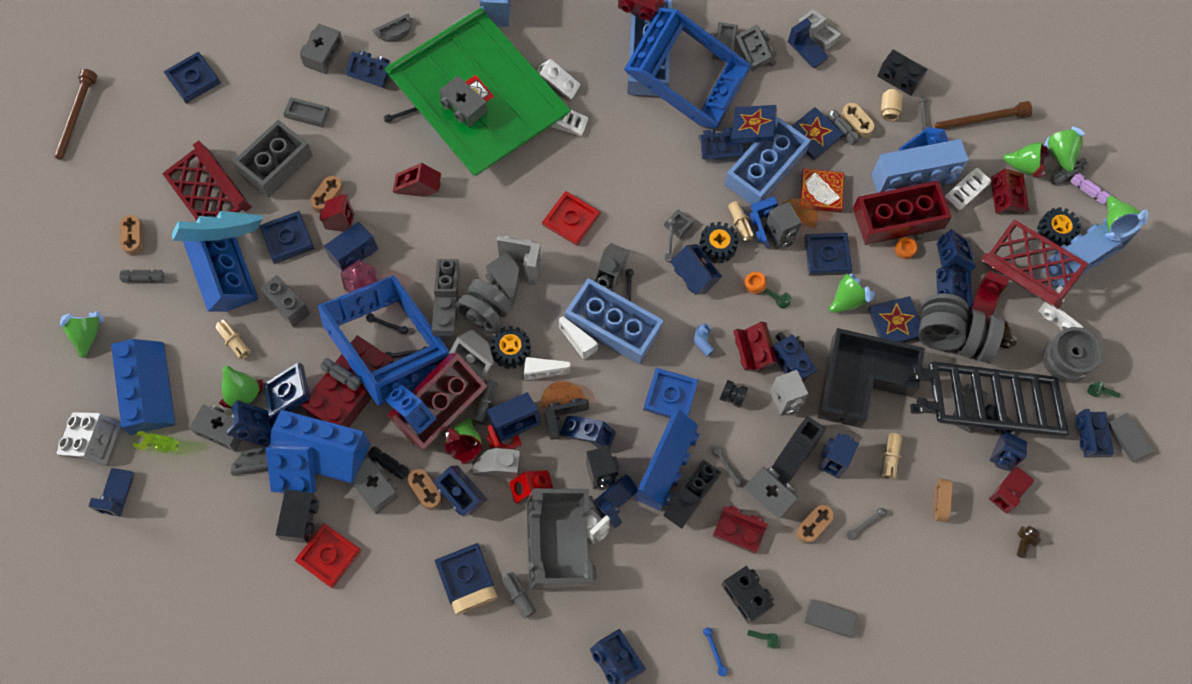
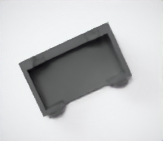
M532 489L527 499L528 578L530 590L591 585L593 580L596 579V566H592L591 561H588L586 516L589 510L593 508V498L589 496V489Z

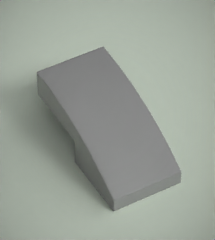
M814 9L799 19V23L806 18L812 23L809 31L810 36L824 49H830L841 40V34L827 25V18Z

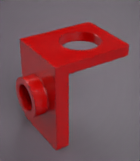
M492 425L487 426L489 435L485 437L490 449L511 450L522 445L518 435L514 436V441L510 445L500 442L496 432H494Z
M548 470L523 472L509 482L515 503H519L527 498L532 489H554ZM519 482L523 486L521 495L517 492V484Z

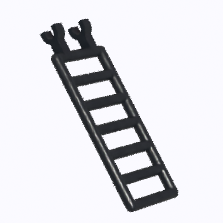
M931 362L929 369L913 365L912 371L906 372L907 381H930L934 401H927L925 398L918 397L916 399L917 404L912 403L910 405L911 414H936L937 421L943 424L1066 437L1069 434L1059 381L1055 376L942 362ZM939 371L950 372L957 416L945 415ZM959 374H967L971 377L977 418L966 417ZM980 376L991 378L998 420H989L986 417ZM1000 379H1009L1011 381L1018 423L1007 422ZM1020 381L1030 382L1038 425L1028 424ZM1040 383L1050 384L1058 427L1048 426Z

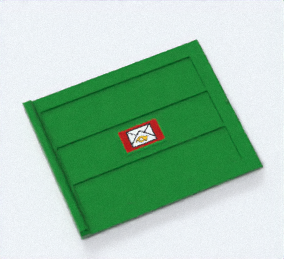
M482 8L475 10L385 68L386 73L473 176L479 175L571 112L568 106L493 23ZM457 75L481 96L487 104V113L471 127H468L464 122L460 123L455 118L454 113L450 109L446 110L440 103L439 90Z

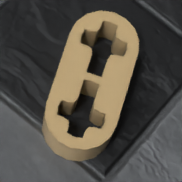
M855 103L846 104L841 117L853 128L852 131H856L859 134L860 138H868L874 129L873 121L859 105Z
M490 586L452 602L455 614L460 615L491 603L498 596L494 586Z

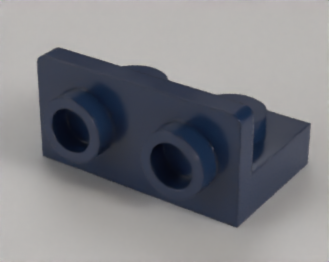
M362 50L359 53L352 51L345 75L385 88L388 78L385 68L390 65V60L378 56V59L371 58L370 53Z
M724 128L722 133H716L715 129L703 130V134L698 135L702 160L743 156V143H732V128Z
M952 229L939 238L937 248L941 265L944 269L955 263L958 267H964L971 272L977 266L970 240Z
M954 263L947 269L943 267L937 269V294L956 295L967 302L969 310L972 309L971 272L964 267H958Z
M790 335L774 345L777 364L784 374L797 370L804 383L808 376L817 371V367L794 335Z
M237 400L232 405L233 424L228 428L227 435L267 447L271 443V430L276 421L269 418L268 410Z
M1083 409L1077 414L1076 427L1080 431L1079 445L1084 453V458L1113 456L1114 450L1107 413L1090 412V409Z
M620 628L602 638L590 648L594 661L603 670L609 684H625L646 670Z

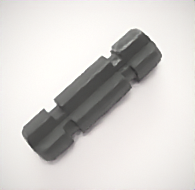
M833 110L828 114L827 118L844 133L843 137H847L846 140L853 145L859 140V134L856 131H852L853 128L843 117L840 118L837 110Z
M1082 158L1075 163L1072 172H1067L1063 168L1061 171L1053 173L1051 180L1055 185H1058L1063 180L1066 181L1075 176L1076 173L1085 171L1089 167V163L1085 158Z
M121 270L119 277L123 283H130L132 280L133 282H152V280L154 282H163L164 272L162 270H153V272L151 270H132V272L130 270Z
M325 358L320 365L323 371L331 374L332 377L344 385L347 384L353 391H356L362 383L358 377L352 376L349 371L338 364H334L329 358Z

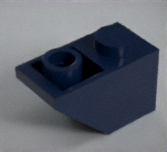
M1005 432L999 437L989 461L995 463V466L1002 470H1012L1026 458L1027 441Z

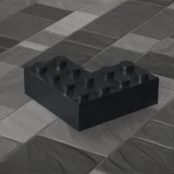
M837 328L831 340L817 418L836 423L839 419H842L841 424L862 428L867 421L872 388L912 397L919 389L920 380L907 381L906 372L912 371L913 365L922 367L925 348Z

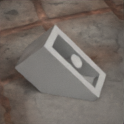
M473 330L458 336L449 354L458 353L482 380L486 378L494 363L489 343Z
M500 448L481 451L475 458L473 475L506 479L516 478L519 476L520 451Z

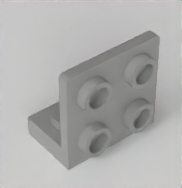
M498 236L499 257L508 252L514 261L523 262L525 266L524 274L528 276V283L537 285L542 263L540 243L533 240H517L511 236Z
M73 412L67 421V427L59 441V448L56 454L66 457H81L98 465L106 466L120 430L121 422L101 413Z

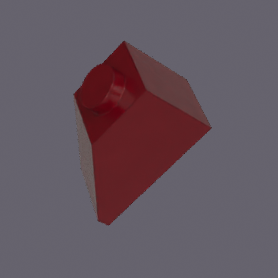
M419 163L396 173L393 193L421 197L434 194L440 188L441 173L424 163Z
M347 194L339 195L325 202V206L320 210L319 216L325 229L344 232L352 226L354 211Z

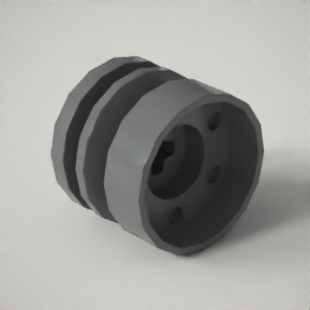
M935 294L926 298L922 304L918 332L919 340L929 348L943 351L954 350L963 346L967 336L969 305L967 302L952 294Z

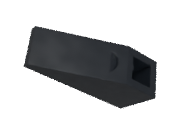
M808 415L772 465V468L780 474L778 479L784 484L792 480L826 430L824 426Z
M702 460L672 499L663 516L683 529L722 472L705 460Z

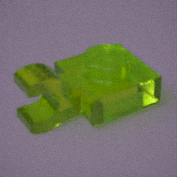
M138 431L137 435L144 438V441L141 444L133 443V446L138 450H145L153 446L155 451L165 454L168 451L177 452L179 443L173 437L153 433L147 434L143 431Z

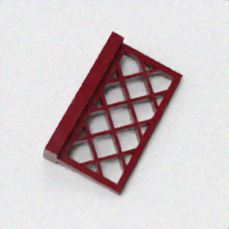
M200 140L193 144L194 150L162 173L196 221L199 215L206 217L210 215L217 218L219 212L223 209L224 202L233 204L234 208L229 212L239 213L242 210L247 212L252 208L216 158ZM197 156L199 159L198 167H189L190 161ZM177 171H182L181 181L173 180L170 176ZM188 172H196L194 182L186 181ZM201 173L210 174L208 183L200 182ZM185 185L193 186L192 196L183 194ZM199 186L207 187L206 197L197 196ZM213 187L221 188L220 198L211 197ZM196 200L204 201L203 211L194 209ZM210 201L219 202L217 212L208 211Z
M1015 219L989 254L986 253L981 259L987 266L1009 278L1057 310L1063 304L1062 300L1089 266L1087 262ZM1017 226L1023 230L1024 238L1012 240L1011 233ZM1040 240L1042 249L1030 251L1028 241ZM1025 242L1026 253L1014 255L1013 244ZM1009 246L1011 256L1001 258L996 255L1001 247ZM1058 251L1061 260L1048 263L1046 252ZM1043 253L1045 264L1032 266L1031 255ZM1027 257L1029 267L1017 268L1015 259ZM1075 261L1081 265L1075 273H1066L1065 263ZM1061 264L1063 275L1050 277L1049 267ZM1046 268V279L1037 280L1034 278L1033 270ZM1064 279L1065 287L1059 294L1053 290L1051 281Z

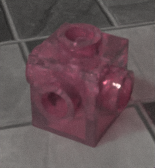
M357 260L340 273L344 290L349 293L377 282L374 267L361 260Z

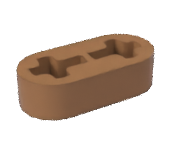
M326 177L312 195L310 203L315 212L320 213V210L325 206V204L318 205L317 201L322 202L324 199V202L341 195L343 186L338 177ZM336 184V188L332 187L331 189H329V185L333 186Z
M127 215L120 221V245L125 253L131 256L139 254L143 249V226L136 216ZM132 222H134L135 225H132L131 232L128 227L131 225ZM132 239L135 244L132 245V248H129L128 246L131 245Z
M413 470L408 476L411 489L426 509H437L442 503V497L437 487L424 470ZM416 476L424 477L422 481L425 487L421 488L418 483L413 484ZM429 491L432 496L437 495L435 497L436 502L433 504L430 501L426 503L428 498L425 492Z
M942 478L937 480L934 500L935 521L948 522L952 499L951 480Z
M819 505L808 515L796 530V535L800 542L805 544L812 543L826 529L834 517L831 508L826 505ZM817 512H825L827 514L825 518L828 521L823 519L818 524L815 521L819 517V514ZM812 525L814 529L810 534L813 537L809 535L804 537V530L802 528L808 529Z

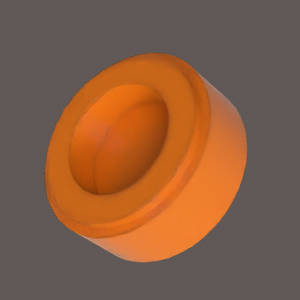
M909 237L899 239L895 245V253L902 259H911L918 249L917 243Z
M752 272L746 276L745 287L748 292L759 294L766 289L767 282L762 273Z

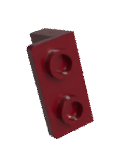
M618 0V8L626 13L634 14L643 20L652 22L658 10L663 8L665 0Z
M1005 168L991 176L996 214H1001L1007 210L1022 214L1029 211L1024 173Z
M761 321L745 330L735 329L733 331L735 344L741 357L740 362L745 371L759 372L778 363L766 322Z
M729 506V508L724 507L713 537L756 554L768 524L759 516L751 515L750 517L743 514L739 508Z

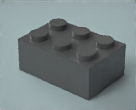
M277 120L244 150L233 163L242 177L269 198L313 154L309 144L280 120Z

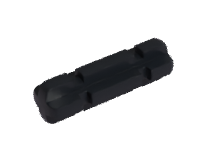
M373 446L368 452L370 459L377 461L382 467L394 473L398 478L404 479L409 472L407 467L403 464L399 465L400 463L385 452L382 453V450L376 446Z

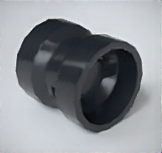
M727 380L719 400L724 402L733 401V405L740 408L748 387L742 385L738 388L733 381Z

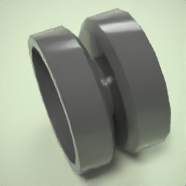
M474 279L467 288L468 295H462L455 304L456 309L473 325L486 332L494 333L502 323L500 317H506L513 308L512 303L493 285L480 279Z
M972 309L968 315L966 341L963 346L957 349L958 355L971 358L976 354L978 361L990 364L994 360L1002 341L1005 328L1004 318L990 315L986 319L984 312Z
M1070 327L1061 331L1046 346L1043 353V363L1047 371L1062 382L1073 383L1080 381L1100 364L1103 356L1102 346L1092 332L1080 327Z

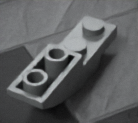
M437 259L432 336H455V325L457 324L455 304L458 302L459 259Z

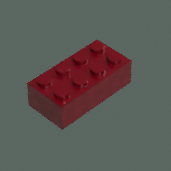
M938 180L859 196L852 208L865 245L945 229L952 218Z
M358 335L351 342V345L370 372L394 362L393 358ZM341 354L334 364H338L346 369L352 376L358 377ZM326 373L310 392V399L301 404V406L314 419L349 428L372 397L362 383L356 391H353L347 384L344 385L332 377L331 374Z
M450 353L411 391L423 401L435 416L436 420L421 434H418L395 409L386 416L416 448L424 450L487 385L458 353Z

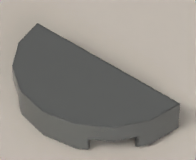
M405 14L373 29V32L379 39L385 42L399 41L406 37L411 30L410 16Z
M250 448L241 452V455L232 464L231 475L235 476L268 470L266 451L261 448Z

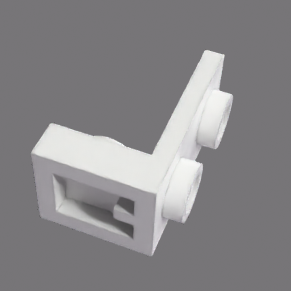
M551 59L539 65L536 70L546 82L568 100L574 97L580 87V83Z
M1060 285L1055 291L1060 294L1064 287ZM1046 302L1038 310L1045 319L1052 321L1060 327L1061 331L1070 327L1083 328L1081 324L1061 309L1057 310Z
M589 510L586 516L587 539L593 544L596 540L601 542L609 534L610 518L606 515L601 519L593 510Z

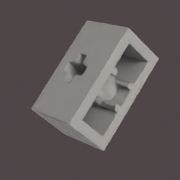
M797 370L776 377L770 390L780 415L785 413L792 415L800 411L808 395Z

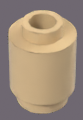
M889 89L882 94L881 114L883 115L882 118L886 121H896L902 113L903 94L898 90Z

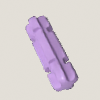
M1076 173L1070 181L1076 187L1079 185L1080 189L1092 198L1096 197V201L1101 204H1105L1107 198L1111 196L1105 190L1102 192V188L1089 179L1085 180L1084 176L1080 173Z

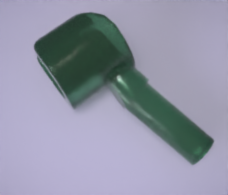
M767 288L763 291L776 300L780 308H786L791 304L792 297L786 292L779 296Z
M1100 381L1090 384L1087 393L1093 397H1100L1101 393L1119 398L1121 395L1119 392L1104 387L1105 385Z
M748 630V636L767 640V648H780L779 635L775 633L763 634Z

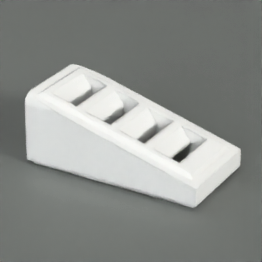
M571 110L562 121L559 120L550 127L582 137L588 117ZM568 119H572L571 123L567 124ZM576 121H580L578 128L574 127Z
M975 168L945 195V200L960 212L987 189L991 179L979 168ZM954 194H957L963 200V202L957 199L954 196Z
M565 317L559 318V329L582 359L585 360L598 351V343Z
M529 357L525 361L524 380L570 374V363L567 361Z

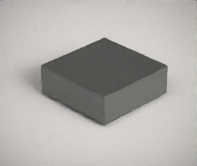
M679 209L670 217L676 220L673 234L679 239L694 225V221ZM667 220L664 224V227H666L669 230V224Z

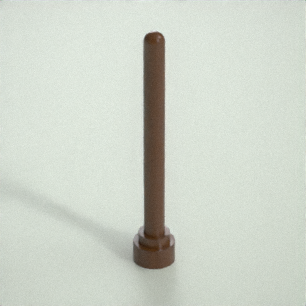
M81 69L78 76L80 87L55 152V158L58 160L64 157L88 88L96 82L98 75L89 69Z
M1030 101L1019 102L1014 108L940 121L935 124V128L947 129L1010 116L1027 118L1032 116V105Z

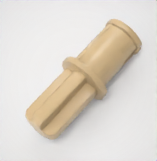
M734 201L730 203L728 209H730L733 216L734 226L738 228L744 241L752 240L754 232L749 223L750 218L745 214L741 202Z
M223 319L216 324V329L224 338L225 345L231 347L239 360L246 358L247 354L251 353V350L241 340L240 333H236L227 320Z
M889 434L886 453H883L885 460L881 476L884 478L887 476L888 479H896L898 461L901 460L902 436L900 434Z

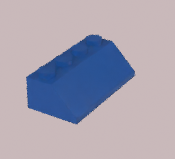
M236 237L214 241H183L208 312H227L258 299Z
M131 339L111 344L121 428L129 435L176 425L164 343Z
M675 408L639 485L636 496L637 501L659 511L662 510L663 505L668 507L673 496L672 493H669L672 485H678L682 475L679 473L681 465H687L691 455L688 453L690 445L695 446L700 435L696 433L698 425L678 408Z
M284 410L280 411L271 430L270 445L312 447L315 474L353 484L371 444L363 431Z

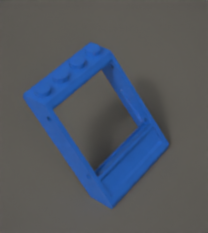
M660 8L624 70L699 126L717 129L751 65L679 10ZM681 30L727 63L701 110L655 78Z
M394 275L318 305L323 327L379 406L387 403L385 399L394 389L401 385L412 391L449 355V350L440 337L432 336V326ZM398 302L429 347L370 372L339 326Z

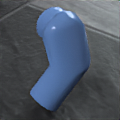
M703 323L695 331L694 342L705 356L708 357L715 349L708 343L711 327Z

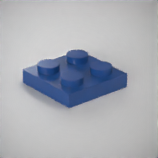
M655 368L643 411L671 418L674 409L678 408L688 416L698 379Z
M270 445L266 448L271 492L284 493L285 489L311 493L317 491L312 447Z

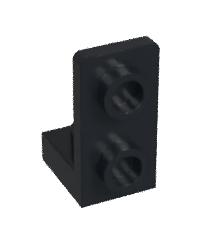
M576 398L566 404L556 402L544 408L550 440L559 438V430H562L560 417L557 416L589 410L588 399Z

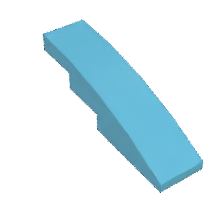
M220 211L217 218L199 216L196 223L178 221L172 232L173 241L199 242L238 237L256 231L263 220V216Z

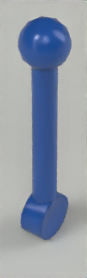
M707 627L703 630V634L708 638L718 665L717 673L719 676H725L727 669L723 667L712 638V629Z

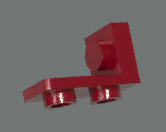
M988 271L980 282L972 309L984 312L986 319L993 315L999 296L1007 287L1009 278Z
M1016 466L988 499L1007 514L1021 502L1019 499L1032 485L1034 479Z

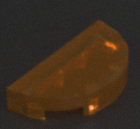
M791 198L782 203L783 205L790 202L800 221L814 229L816 228L818 213L814 205L807 199Z
M558 381L552 383L544 390L541 397V408L548 407L549 404L556 402L561 404L570 403L571 400L576 398H583L585 400L582 390L576 384L569 381Z

